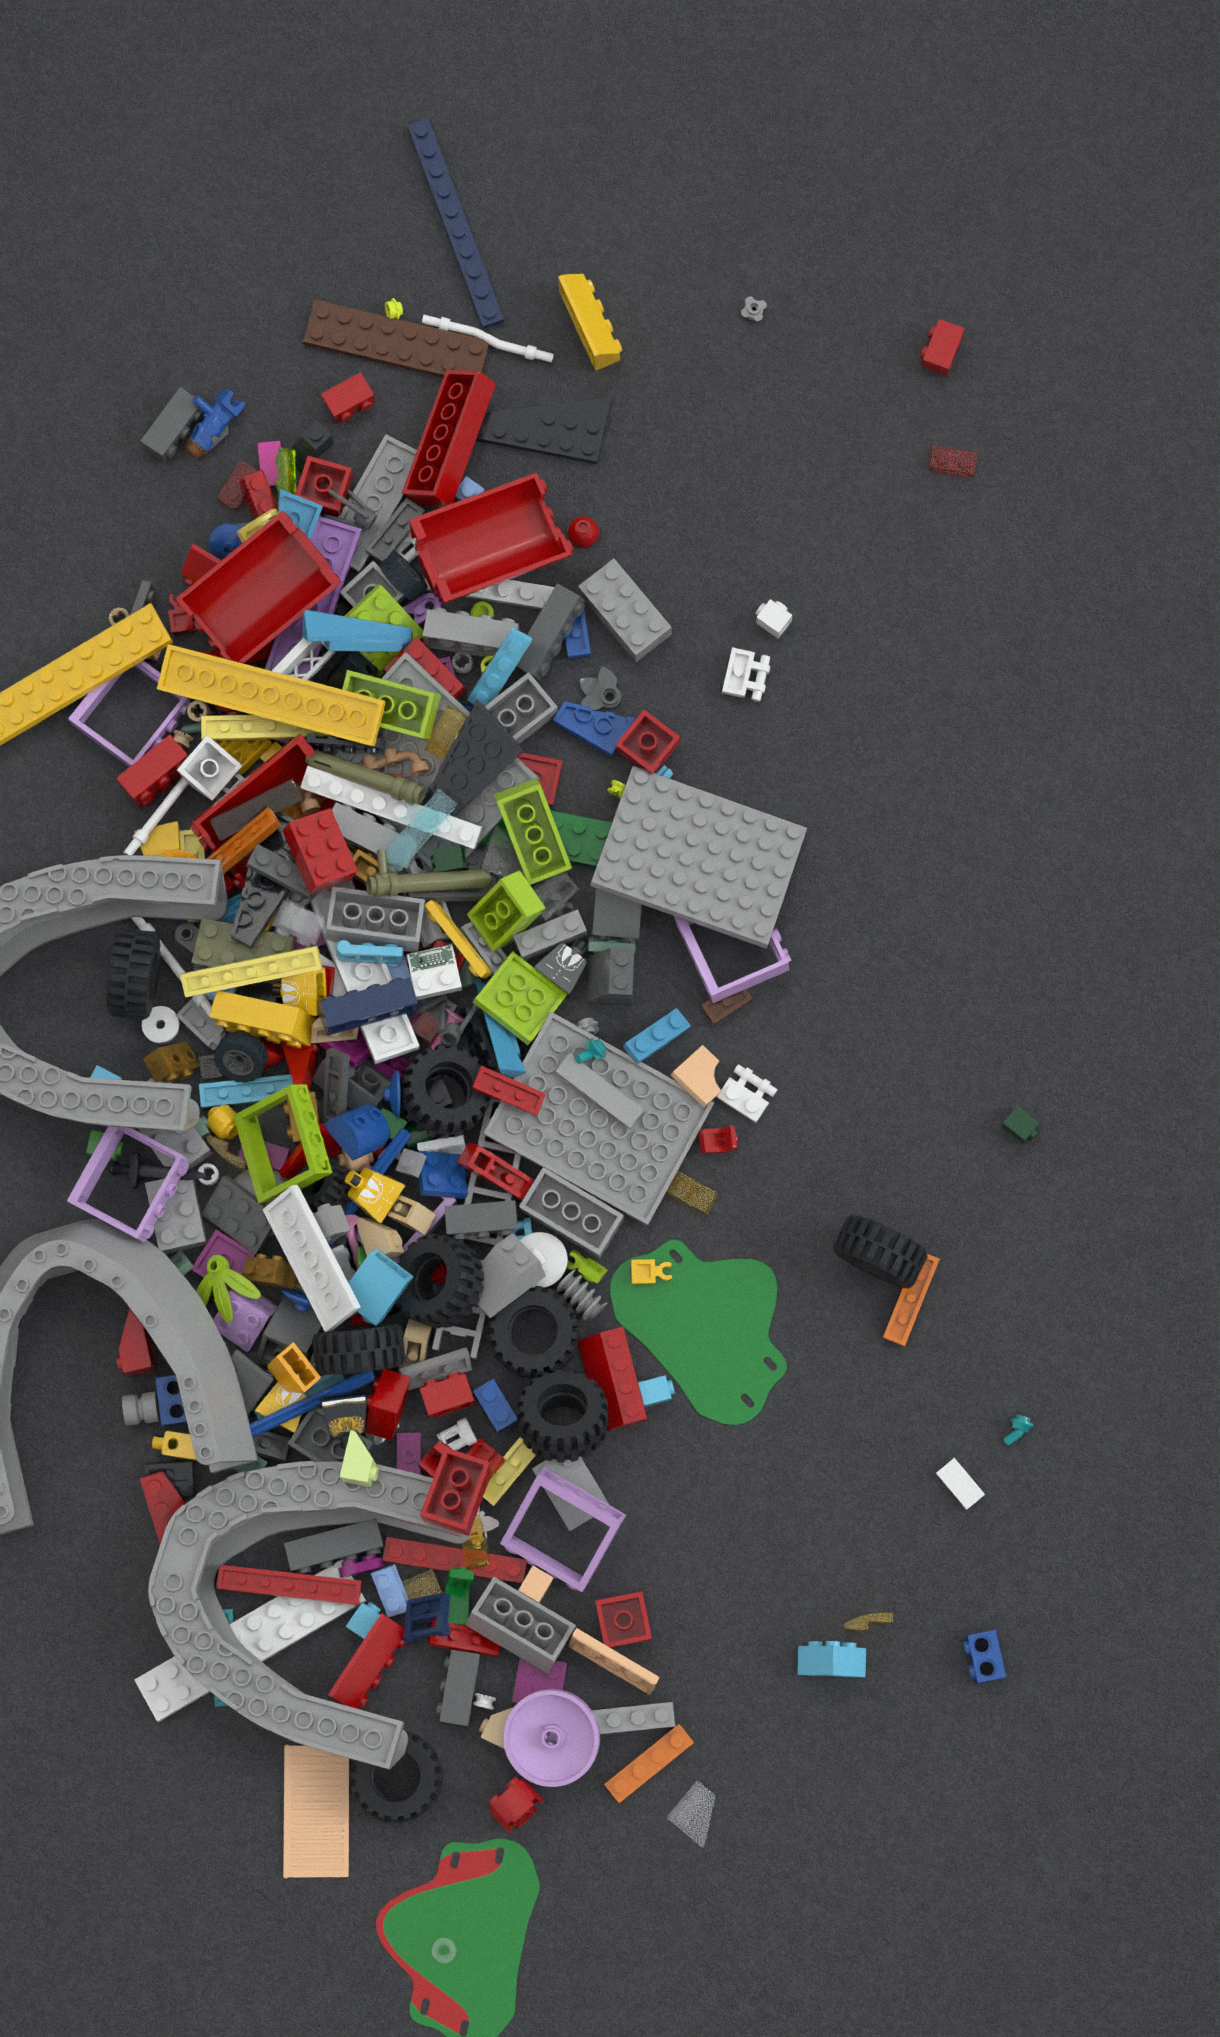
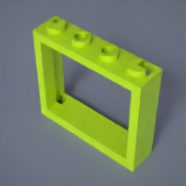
M307 1084L289 1085L233 1115L258 1204L271 1203L292 1185H298L301 1190L332 1173ZM289 1099L309 1170L277 1186L257 1116Z

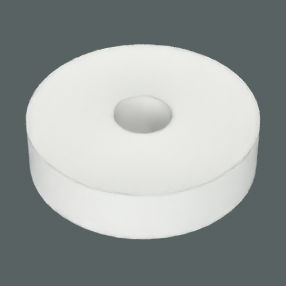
M157 1006L152 1008V1012L147 1019L142 1020V1030L151 1042L166 1044L174 1040L178 1035L180 1022L173 1010L165 1006ZM158 1022H164V1028L158 1029Z

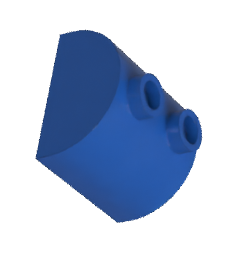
M369 1104L361 1105L331 1118L324 1125L352 1161L383 1148L389 1138V1127L386 1118L378 1108Z

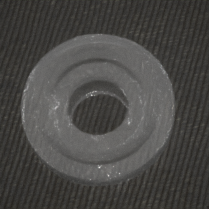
M441 1938L434 1943L432 1954L437 1961L447 1963L455 1957L456 1946L452 1940ZM442 1946H447L449 1948V1953L447 1955H442L440 1953V1948Z

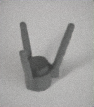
M332 489L328 490L329 494L356 512L353 517L356 523L328 514L324 515L325 518L362 530L363 528L369 530L372 527L377 515L374 514V510L364 504L352 491L347 490V494L360 508Z
M445 1002L441 1003L438 1032L442 1033L440 1040L444 1045L449 1047L450 1044H458L464 1028L478 1009L477 1005H473L459 1026L457 1023L445 1025Z

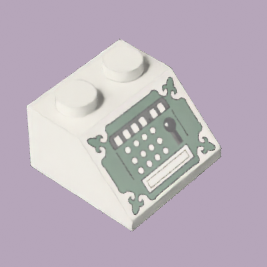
M453 945L407 954L417 1000L462 990Z

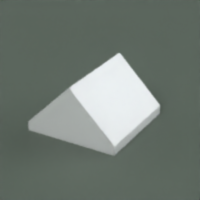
M206 735L177 771L191 787L212 801L242 765Z

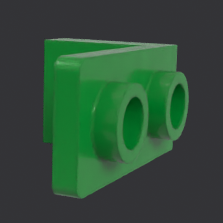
M463 1567L450 1568L445 1580V1593L451 1596L448 1623L466 1626L469 1611V1589L473 1582L474 1571Z

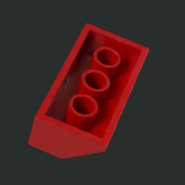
M620 1327L600 1332L579 1340L578 1344L588 1380L594 1379L598 1383V1388L603 1389L605 1399H607L608 1429L606 1432L647 1421L624 1328Z
M381 1613L328 1695L345 1706L362 1710L369 1699L366 1696L371 1688L375 1690L382 1680V1677L379 1676L384 1667L389 1669L396 1657L393 1656V1653L397 1647L402 1649L406 1642L403 1637L404 1628Z

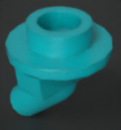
M591 1038L586 1043L588 1050L575 1055V1060L578 1064L593 1057L599 1061L606 1057L605 1051L607 1048L600 1039L595 1040Z
M1016 1415V1419L1011 1418L1012 1428L1015 1430L1003 1438L1005 1443L1011 1445L1024 1432L1028 1433L1029 1429L1034 1425L1030 1423V1418Z

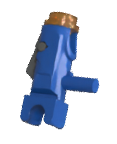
M223 389L215 398L213 407L199 395L193 398L192 402L204 412L203 415L205 416L202 422L196 425L192 435L186 441L188 444L185 448L195 457L200 458L202 455H205L229 434L228 423L234 416L237 417L244 408L245 402L234 400L230 404V399L233 396L232 391Z

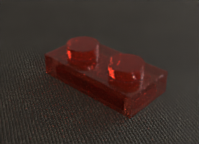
M933 445L929 469L974 477L978 453Z
M240 460L217 496V500L237 511L245 499V496H243L244 492L239 487V479L259 470Z

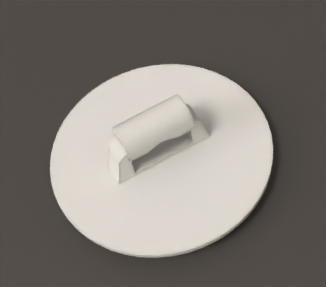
M544 1232L532 1233L520 1240L539 1259L546 1277L532 1287L542 1286L544 1288L556 1283L563 1276L568 1261L566 1249L561 1241L555 1236Z

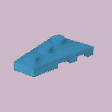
M279 489L278 514L282 510L285 511L292 518V522L298 525L307 537L311 539L323 506Z

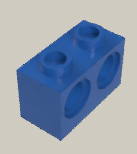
M176 1375L155 1378L161 1425L169 1427L187 1424L185 1411L180 1418H173L172 1416L174 1407H183L180 1392L176 1395L169 1393V1386L172 1383H178Z
M996 1630L967 1635V1641L963 1642L966 1656L970 1655L972 1665H968L971 1680L975 1679L976 1684L1005 1678L1006 1674ZM977 1639H984L987 1642L988 1646L985 1652H979L975 1649L974 1644ZM983 1662L991 1664L993 1668L991 1675L984 1676L981 1674L980 1665Z

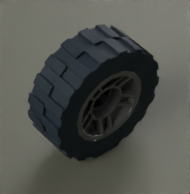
M392 552L379 565L382 573L390 583L409 600L415 601L428 589L427 583L420 573L396 552Z
M232 1031L229 1034H225L220 1040L214 1052V1062L217 1069L227 1078L233 1079L236 1082H252L260 1077L267 1064V1048L264 1047L263 1042L258 1040L259 1038L252 1036L250 1033Z

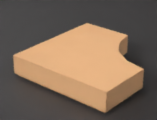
M703 1045L671 1074L703 1107L707 1106L721 1092L714 1078L715 1067L719 1060Z

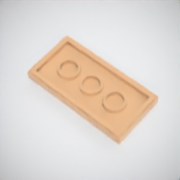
M576 1628L568 1645L569 1648L646 1694L651 1695L660 1677Z

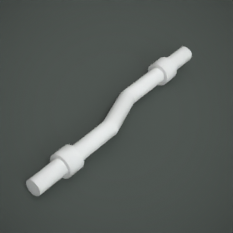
M423 315V324L483 339L497 349L524 355L526 359L534 360L535 358L552 363L554 354L537 350V347L530 345L525 347L501 341L478 328L451 322L449 318L442 317L439 319Z
M131 917L140 930L156 931L142 917ZM160 940V955L181 981L180 974L185 973V971ZM206 993L194 995L192 1000L197 1006H201L209 1016L212 1008L211 1003L208 1001L209 997Z

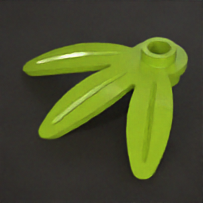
M214 1255L209 1259L207 1263L208 1274L203 1278L196 1291L206 1306L213 1289L218 1311L227 1323L232 1322L233 1312L226 1284L246 1297L259 1299L261 1296L260 1291L251 1281L236 1271L229 1269V1262L221 1255Z

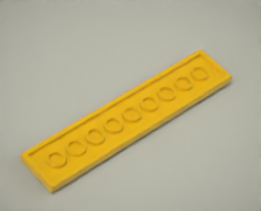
M151 603L0 692V746L164 649L168 644H172L173 641L154 606Z
M169 644L157 686L158 690L370 746H375L386 704L384 700Z

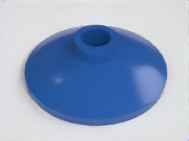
M232 523L216 527L209 537V549L212 555L222 561L239 547L242 542L236 531L243 527ZM226 546L232 547L233 550L227 549Z
M398 1070L394 1072L389 1087H384V1101L390 1102L395 1117L400 1116V1075Z
M287 1288L282 1290V1293L287 1298L296 1303L295 1309L308 1312L309 1308H312L304 1292Z

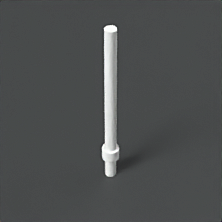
M183 777L141 830L138 829L133 835L132 842L123 852L125 855H133L140 845H144L149 839L148 835L189 784Z

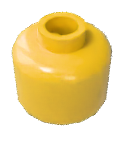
M228 1105L214 1106L208 1112L207 1122L209 1129L220 1139L234 1138L238 1131L233 1115L237 1113Z

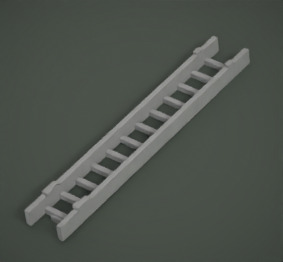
M498 1066L494 1071L501 1074ZM491 1098L484 1114L478 1145L487 1149L515 1154L513 1167L519 1170L522 1156L501 1144L486 1142L487 1137L483 1135L491 1120L494 1103L500 1104L501 1102ZM471 1172L468 1195L464 1205L472 1204L474 1193L512 1201L513 1195L509 1193L476 1187L478 1176ZM498 1233L496 1239H476L475 1235L466 1236V1239L497 1245L504 1237H499ZM472 1307V1313L480 1314L475 1331L455 1326L437 1328L432 1350L439 1352L443 1331L451 1332L450 1334L461 1337L471 1336L475 1338L470 1358L477 1360L487 1315L479 1307Z

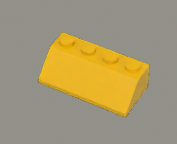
M584 274L558 276L559 293L595 371L620 361L621 345L618 339L614 340L611 332H613L612 325L609 319L605 320L602 315L604 309L601 301L594 298L593 293L595 289L591 280H586Z

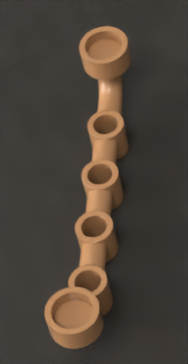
M390 748L383 751V758L375 760V757L371 755L361 759V766L376 771L379 768L393 766L402 760L408 759L413 763L409 766L411 776H421L429 772L427 762L421 761L419 755L409 750L397 752L396 748ZM304 791V802L300 804L303 814H311L320 810L318 799H313L314 792Z

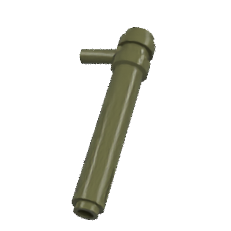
M314 750L315 753L309 758L306 757V764H309L310 767L391 795L392 799L398 801L405 800V803L409 805H420L423 801L425 788L422 783L415 781L410 783L406 778L400 776L396 778L318 750Z
M386 849L377 850L379 873L367 877L366 889L369 895L382 897L384 894L396 896L398 893L485 888L491 883V875L489 871L484 869L398 875L396 872L388 873Z

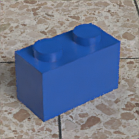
M494 1379L473 1391L498 1434L518 1423L517 1417Z

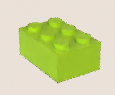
M519 870L500 879L471 909L467 916L492 952L511 944L514 941L513 936L522 933L546 907Z

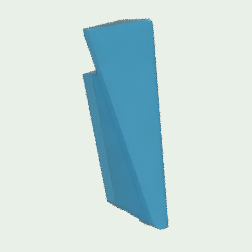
M305 610L303 613L302 636L307 642L324 641V646L329 651H400L402 647H407L412 642V629L410 627Z
M476 978L478 993H480L486 984ZM484 1012L501 1074L509 1078L526 1074L520 1060L521 1053L516 1036Z

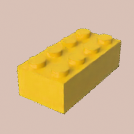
M223 991L216 992L209 1015L211 1019L216 1021L217 1026L226 1028V1032L243 1031L257 1038H260V1036L267 1037V1041L280 1044V1041H285L287 1045L295 1048H300L301 1045L310 1047L312 1024L317 1020L297 1007Z

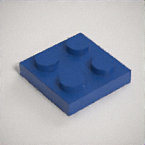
M418 1151L427 1156L418 1178L421 1195L465 1199L468 1195L464 1167L457 1164L461 1154Z

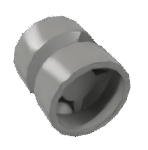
M156 1391L142 1393L140 1398L133 1394L122 1396L123 1415L126 1426L137 1425L141 1420H144L146 1423L160 1422Z

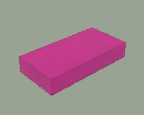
M281 442L258 443L260 470L264 471L269 487H284L285 479Z

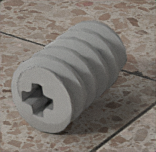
M573 1270L559 1283L556 1292L561 1293L565 1291L563 1297L566 1300L571 1298L569 1305L571 1307L578 1305L575 1312L577 1314L584 1312L582 1316L583 1321L593 1319L608 1303L605 1302L600 1305L601 1295L593 1298L595 1289L587 1291L586 1288L589 1283L580 1284L582 1275L574 1277L575 1270Z

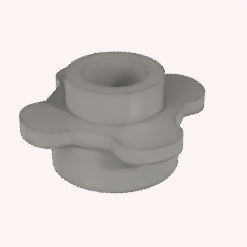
M751 296L745 299L746 305L741 310V315L756 322L761 321L763 310L767 307L764 300H754Z
M593 1018L582 1019L576 1024V1026L592 1035L599 1031V1027H597L598 1022L594 1021Z

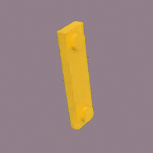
M433 900L426 903L425 907L428 909L427 916L432 922H438L471 964L468 967L476 977L480 976L485 979L492 975L490 968L440 904Z

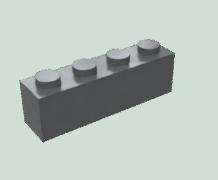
M557 583L527 636L532 638V641L516 667L526 673L529 672L538 680L545 676L549 671V663L553 656H557L561 650L563 639L571 633L574 620L582 614L586 600Z
M376 1518L284 1543L290 1570L292 1573L297 1572V1574L310 1573L311 1568L320 1566L321 1569L335 1566L334 1562L342 1559L343 1562L352 1559L357 1560L358 1555L365 1553L367 1556L378 1555L381 1553L380 1549H384L382 1535Z

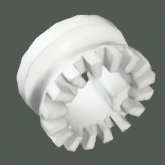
M203 1164L198 1169L199 1172L205 1173L204 1170L210 1168L214 1170L215 1174L212 1175L211 1180L206 1181L201 1178L199 1179L200 1182L208 1186L214 1185L219 1180V1171L212 1164Z
M475 1693L477 1700L473 1702V1705L491 1710L494 1709L492 1702L496 1701V1698Z

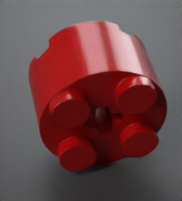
M517 1777L513 1778L506 1785L507 1790L502 1795L498 1793L488 1802L490 1805L489 1813L508 1833L513 1832L511 1827L515 1825L518 1829L537 1811L535 1805L538 1802L541 1805L544 1802L542 1797L524 1778L520 1780Z

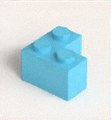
M808 1641V1646H798V1675L865 1677L866 1648H856V1643L843 1642L842 1646H840L838 1641H826V1646H822L823 1642Z

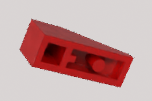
M281 1041L294 1085L307 1084L308 1091H310L317 1066L315 1053L319 1052L316 1043H311L310 1047L301 1045L300 1048H295L287 1045V1042Z
M467 1143L457 1161V1164L520 1200L524 1199L534 1181L477 1144Z

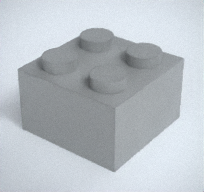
M374 561L340 591L341 595L352 607H355L379 583L398 604L406 598L390 583Z

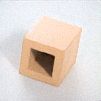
M532 1566L518 1591L540 1604L554 1578Z

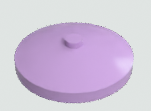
M544 1689L527 1695L512 1709L504 1727V1748L512 1766L525 1779L541 1786H563L579 1779L594 1763L600 1746V1730L592 1710L579 1697L564 1690Z

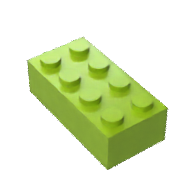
M347 670L342 690L386 701L380 723L381 728L430 740L441 694Z
M537 778L493 794L525 879L530 885L572 869Z

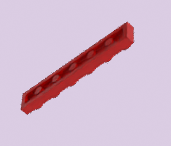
M386 1537L382 1561L448 1572L450 1568L463 1567L474 1571V1576L491 1579L495 1577L499 1580L523 1583L527 1565L525 1559Z
M219 1565L216 1589L359 1606L362 1581Z

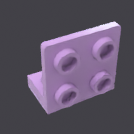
M232 1289L229 1292L233 1312L232 1322L227 1323L219 1311L213 1321L220 1334L246 1352H249L265 1324L273 1317L278 1306L262 1295L259 1299H253L241 1295Z

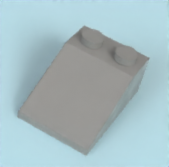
M513 1233L495 1245L482 1261L483 1268L480 1271L484 1272V1281H481L483 1291L479 1293L477 1305L491 1318L546 1277L539 1259Z
M578 1457V1460L571 1462V1459L564 1460L565 1463L557 1462L556 1459H552V1461L545 1460L532 1468L537 1477L538 1473L545 1467L609 1505L581 1457ZM544 1488L569 1531L574 1530L593 1518V1516Z

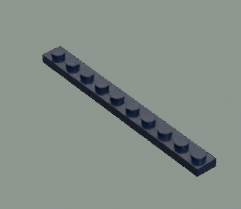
M426 118L407 125L409 134L482 328L486 329L503 323L502 312L430 121Z

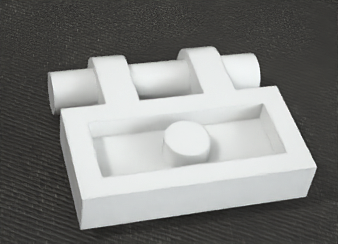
M732 647L722 693L745 698L746 690L753 691L751 699L760 702L761 696L765 693L766 689L764 683L766 674H769L770 657L762 655L760 663L753 661L755 652ZM751 670L757 671L755 682L749 681Z
M738 1064L734 1073L741 1076V1078L736 1082L729 1077L717 1099L757 1123L769 1104L762 1096L764 1093H767L773 1097L778 1089L770 1085L771 1082L767 1079L762 1080L753 1074V1070L748 1067L745 1069ZM747 1081L758 1087L756 1093L744 1087Z

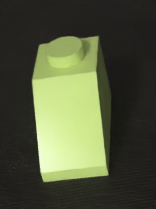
M350 1431L339 1477L346 1483L371 1487L372 1481L377 1480L379 1468L376 1467L375 1461L357 1433Z

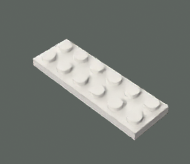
M292 1185L267 1205L263 1212L324 1331L330 1332L361 1307L299 1186Z

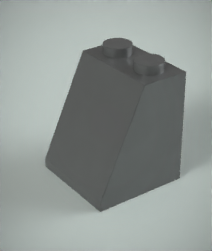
M596 888L592 935H597L599 939H611V936L621 937L620 939L623 941H634V938L639 939L642 904Z
M609 948L588 957L586 1003L633 1005L634 949Z
M284 1295L263 1333L256 1362L267 1366L292 1342L296 1344L309 1361L313 1352L312 1338L314 1334L323 1331V1327L313 1308H309L308 1312L295 1309L296 1303Z
M236 1350L231 1359L236 1370L249 1419L277 1382L240 1351Z

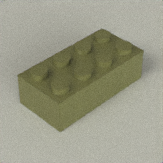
M202 918L191 963L194 968L205 969L294 950L295 940L293 936L264 931L254 947L250 949L232 940L233 924ZM281 978L263 982L269 984L281 983Z

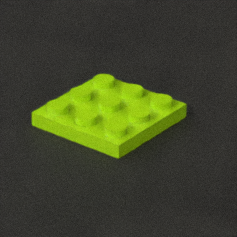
M380 583L345 615V617L410 627L412 629V641L416 637L419 639L423 637V630ZM402 647L400 651L359 652L378 668L377 678H379L385 672L384 667L406 647Z
M512 951L474 999L473 1003L521 1041L529 1045L544 1025L550 1012L554 1013L568 994Z

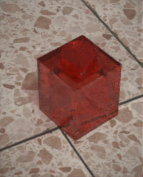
M423 1011L412 1027L415 1036L428 1046H431L440 1033L438 1032L440 1021Z

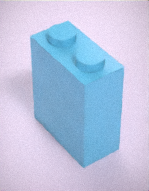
M377 1248L368 1254L349 1281V1285L361 1307L357 1312L362 1315L361 1317L364 1321L375 1326L383 1321L413 1278L410 1273Z

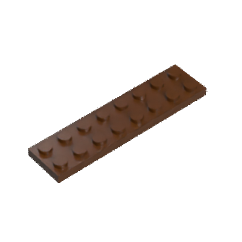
M314 300L303 340L304 345L444 377L446 369L483 372L490 346L489 343L480 338L400 319H390L387 316L319 300Z

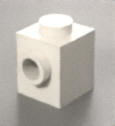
M771 599L767 604L762 603L755 613L757 615L756 623L777 639L792 622V614L787 612V607L781 602H773Z

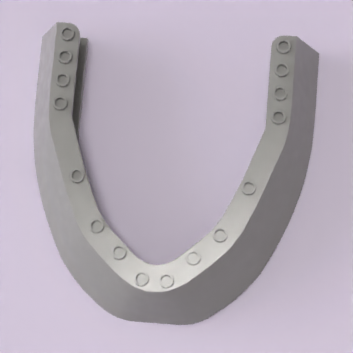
M163 856L100 857V859L47 867L0 886V977L30 951L47 942L131 917L201 921L202 918L216 921L223 919L227 912L228 897L221 861ZM0 1025L1 1095L37 1111L87 1124L182 1132L198 1124L200 1109L197 1102L190 1099L192 1089L190 1085L81 1077L25 1053L15 1045Z
M100 1219L82 1220L30 1236L19 1243L0 1266V1535L34 1525L10 1422L12 1404L10 1399L13 1369L16 1364L18 1325L40 1286L48 1279L79 1270L93 1277L120 1295L158 1346L176 1374L197 1461L201 1464L209 1465L210 1472L213 1474L258 1461L233 1361L226 1343L223 1341L204 1302L166 1254L148 1240L143 1243Z
M304 1461L278 1464L277 1466L247 1472L242 1471L202 1490L195 1498L182 1505L168 1522L149 1580L150 1606L152 1607L159 1630L180 1664L204 1687L232 1709L259 1726L291 1741L390 1770L406 1751L408 1735L403 1729L404 1722L306 1695L261 1662L235 1636L215 1592V1578L219 1571V1565H224L232 1557L262 1539L281 1532L320 1526L357 1524L375 1518L378 1523L455 1544L465 1543L470 1538L472 1529L469 1536L424 1522L420 1513L433 1478L382 1465H376L379 1468L376 1481H372L371 1487L343 1482L339 1477L343 1462Z

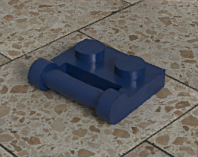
M444 1592L407 1600L403 1633L405 1642L414 1643L417 1639L449 1635L450 1595ZM436 1621V1626L416 1630V1625Z

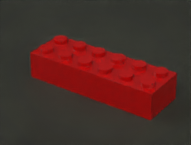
M446 369L402 490V494L417 505L445 507L454 502L496 385L495 382L482 372Z

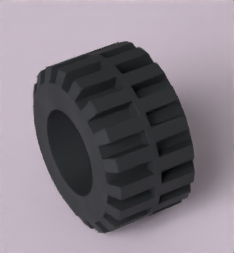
M329 1157L332 1173L301 1189L312 1213H316L319 1206L330 1203L331 1206L341 1205L342 1209L345 1210L348 1207L346 1204L351 1202L348 1192L352 1186L345 1182L349 1170ZM305 1164L297 1175L309 1170L308 1165Z

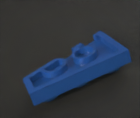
M564 701L553 718L552 723L612 757L616 751L615 744L632 725L635 718L618 716L608 711L606 713L592 710L591 707Z

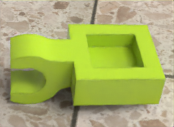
M572 1250L569 1254L575 1258V1263L568 1260L566 1268H579L578 1271L590 1282L598 1284L608 1271L591 1258H584L577 1250Z

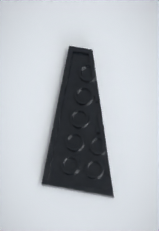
M479 699L475 701L470 715L466 718L463 728L457 739L454 740L438 770L437 776L429 786L428 792L420 805L455 817L525 751ZM410 826L407 827L422 845L428 843L435 836Z
M264 805L263 811L267 807L270 808L281 826L259 845L296 864L283 834L286 825L295 819ZM248 868L239 910H237L231 932L232 940L252 949L291 890Z

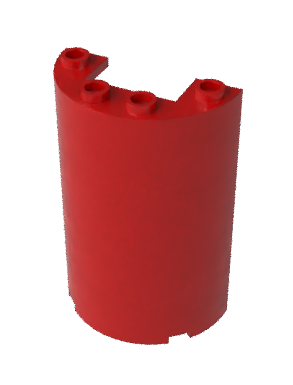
M537 472L409 519L412 539L416 538V547L414 548L420 566L434 596L441 597L438 599L441 604L451 602L572 556L574 550L570 540H566L560 528L555 527L552 521L554 519L553 512L550 506L546 507L544 497L547 487L543 478L539 479Z
M282 510L175 599L179 602L176 606L184 616L187 614L190 617L193 616L196 620L194 622L196 628L201 633L206 632L211 638L208 642L216 651L221 650L220 654L223 656V659L243 664L302 616L305 610H309L341 584L342 581L332 571L331 565L307 535Z
M302 734L297 735L191 822L192 826H190V829L198 838L201 837L198 841L206 851L210 849L214 853L263 812L264 805L297 820L329 808L332 810L336 802L341 805L343 804L334 799L313 793V799H318L320 810L311 814L302 813L300 804L304 802L303 795L305 789L300 787L307 766H309V764H306V757L309 758L315 753ZM252 851L228 870L234 877L231 879L239 890L245 887L248 871L246 864Z

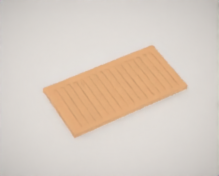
M285 1745L283 1871L285 1879L288 1877H349V1758L309 1746Z

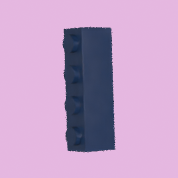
M395 978L384 985L373 984L362 991L351 990L343 996L326 997L319 1003L318 1012L328 1036L416 1012L418 1001L410 979Z

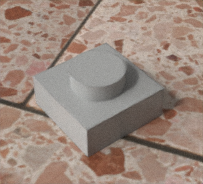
M403 1149L396 1171L419 1178L427 1156L416 1151Z

